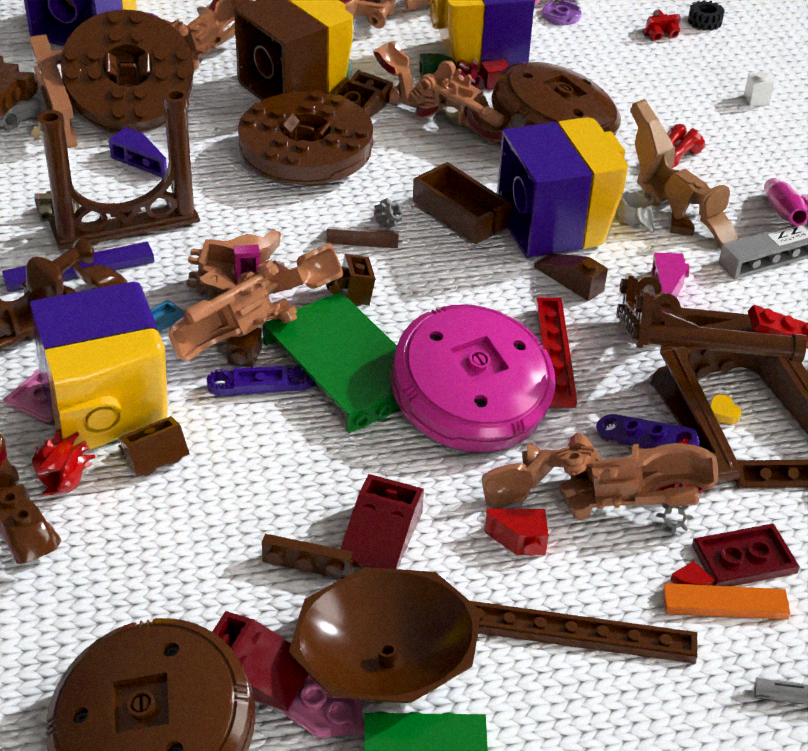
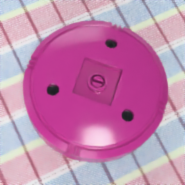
M459 304L443 306L440 309L431 310V312L428 311L410 323L397 344L391 365L390 378L393 394L400 409L421 432L441 444L459 450L494 452L523 442L541 425L555 392L554 367L546 349H543V345H540L541 342L537 341L538 338L514 318L494 309Z

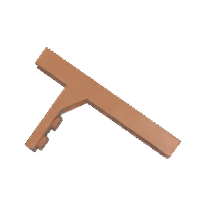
M46 34L30 36V45L37 66H34V72L45 106L49 110L59 111L63 114L67 148L77 147L76 135L70 121L71 118H74L73 110L57 66L61 64L63 49L52 51Z

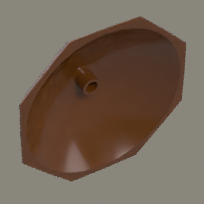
M364 567L304 599L289 654L333 698L412 703L473 667L481 610L436 572Z

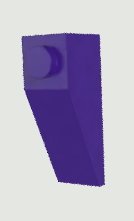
M124 127L109 139L112 159L161 178L164 177L167 171L166 157L143 133Z

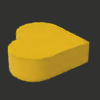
M719 394L714 396L710 406L717 421L730 425L738 423L741 409L734 405L733 400L727 395Z

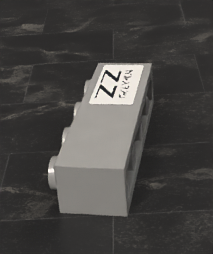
M790 225L722 244L718 263L734 279L808 259V228L805 225Z

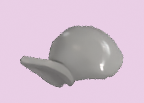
M637 191L624 192L616 210L617 216L628 225L635 226L641 224L650 233H653L654 224L651 203Z

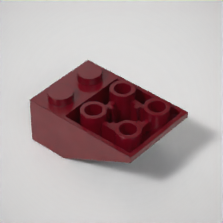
M368 474L358 494L340 548L353 552L354 565L368 568L398 569L423 513L424 488Z
M225 611L212 632L224 640L237 656L250 682L254 701L288 711L309 675L289 654L291 643L255 619Z

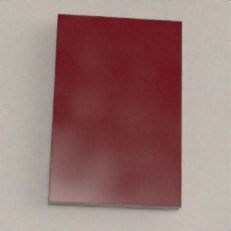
M774 523L693 538L692 547L703 568L715 579L713 586H737L797 574L800 568Z

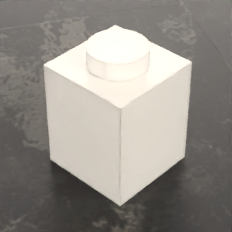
M761 71L748 73L744 97L749 106L770 105L774 82L769 73Z

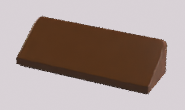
M329 226L327 228V243L398 248L400 231Z
M808 459L737 460L740 467V478L736 480L738 489L808 488Z

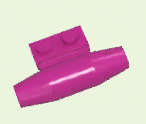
M770 178L765 182L764 192L767 201L782 219L795 226L804 225L808 221V196H800L790 184L777 178Z

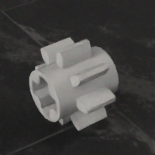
M389 198L381 200L380 204L374 206V219L380 226L386 225L390 229L402 221L403 211L396 200L390 202Z
M662 504L665 509L664 513H656V517L664 519L660 528L671 527L672 535H675L676 528L679 527L687 531L688 528L685 520L693 519V515L685 513L689 506L669 507L667 504ZM674 508L678 509V514L683 515V518H679L675 524L671 523V518L666 517V514H670Z

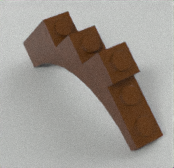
M0 55V116H3L20 100L29 101L37 93L38 83L35 80L34 72H20L18 64L4 63L3 55Z

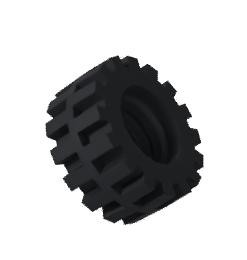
M702 0V2H693L689 10L688 23L699 30L703 29V31H707V29L709 31L717 30L718 27L722 26L725 9L722 8V5H718L716 2L712 3V1L706 2V0Z

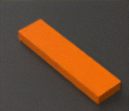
M664 583L663 586L665 614L788 620L790 616L786 589Z

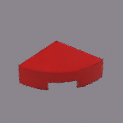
M692 561L672 573L670 581L674 584L713 586L715 579L695 561Z

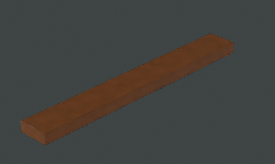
M470 601L481 610L479 634L696 664L698 632Z

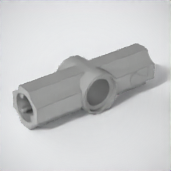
M33 96L29 101L21 100L7 113L0 116V129L4 127L9 130L15 129L20 122L37 117L41 113V107L37 99Z

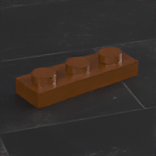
M266 533L263 537L262 562L339 579H343L353 572L352 551Z

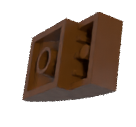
M357 70L351 79L345 77L332 94L342 95L345 99L354 102L371 117L389 102V93L394 84L386 79Z

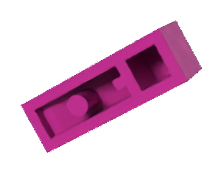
M654 253L651 276L661 283V293H671L677 298L682 290L684 279L689 277V264L685 263L683 253Z

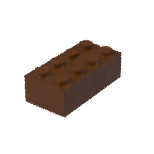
M446 162L413 178L412 201L474 244H478L491 237V234H497L510 227L512 203L451 163Z

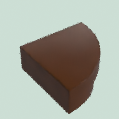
M673 213L671 214L670 233L694 235V224L687 217L684 216L681 219H676Z

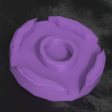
M562 0L559 3H555V1H551L543 7V18L552 24L572 25L581 19V11L579 10L580 7L573 2Z

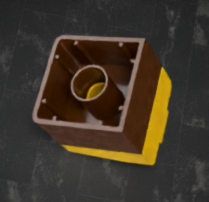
M255 0L234 7L237 78L242 87L261 101L275 95L290 92L320 90L324 93L332 94L346 77L353 41V15L345 10V4L341 1Z

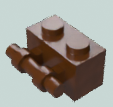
M345 254L341 266L343 276L327 283L326 287L332 294H338L341 288L342 293L356 306H370L376 280L370 258L367 256Z
M172 416L119 437L121 443L118 445L119 451L122 455H125L129 468L137 476L149 475L156 468L165 464L177 463L182 457L190 454L181 425Z

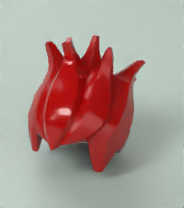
M56 429L55 437L52 440L48 438L40 448L35 447L36 452L32 458L33 468L39 480L48 486L42 492L43 495L67 494L73 491L81 480L83 469L93 465L88 461L95 459V454H83L89 450L86 441L73 446L79 436V432L62 440L60 429Z

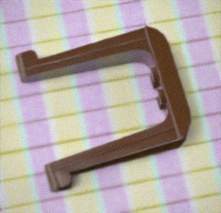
M749 316L699 326L756 332L753 331ZM661 345L660 354L666 365L658 368L653 374L651 385L659 393L679 425L692 428L697 432L700 441L699 447L707 449L717 457L718 481L716 485L738 480L740 478V467L696 376L705 377L710 373L728 372L738 367L755 371L808 434V372L802 362L790 361L789 358Z

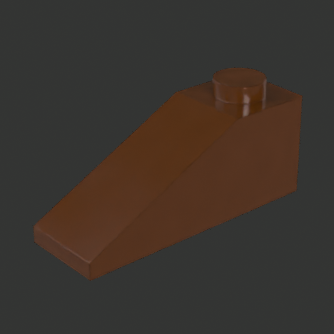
M549 254L534 263L536 269L587 301L595 298L605 290L608 268L591 257Z

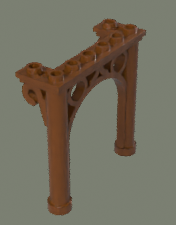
M170 89L163 94L169 158L168 168L164 177L148 193L122 203L92 201L82 196L74 188L63 114L59 111L48 110L37 116L38 128L42 131L54 216H50L51 219H48L59 250L72 249L75 241L80 237L85 238L91 244H97L98 242L118 240L123 237L142 235L148 232L200 222L193 199L187 118L189 98L185 90ZM169 186H171L172 193L166 191ZM72 198L81 205L75 214ZM158 198L165 199L167 204L165 207L150 208L152 203ZM144 207L146 212L139 213L142 212L141 208ZM91 211L100 214V217L95 221H81ZM106 214H110L111 217H116V218L107 219L108 217H107Z
M626 272L625 279L621 278L619 293L623 294L622 304L618 303L616 318L619 319V322L638 348H643V345L655 344L783 357L795 362H803L807 348L806 335L792 334V336L699 327L748 317L749 315L681 307L679 300L673 294L661 293V283L653 276H643L638 280L636 276ZM648 284L652 285L653 291L658 295L655 297L653 293H650L644 287Z

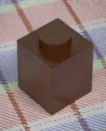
M257 327L241 337L229 338L227 342L229 364L254 367L262 349L261 328Z

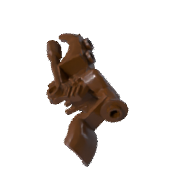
M82 237L75 241L72 249L61 254L53 261L38 256L32 257L26 264V280L21 284L24 289V295L13 301H3L0 299V332L5 334L0 337V349L12 345L27 336L30 339H35L30 301L76 292L74 289L63 284L62 274L70 268L82 281L89 286L93 284L96 288L127 283V279L117 271L104 265H92L82 268L79 263L92 264L94 260L93 246Z

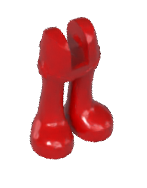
M675 124L667 131L672 144L676 147L675 158L671 168L679 165V160L687 151L696 155L705 148L704 138L694 128L687 132L684 124Z

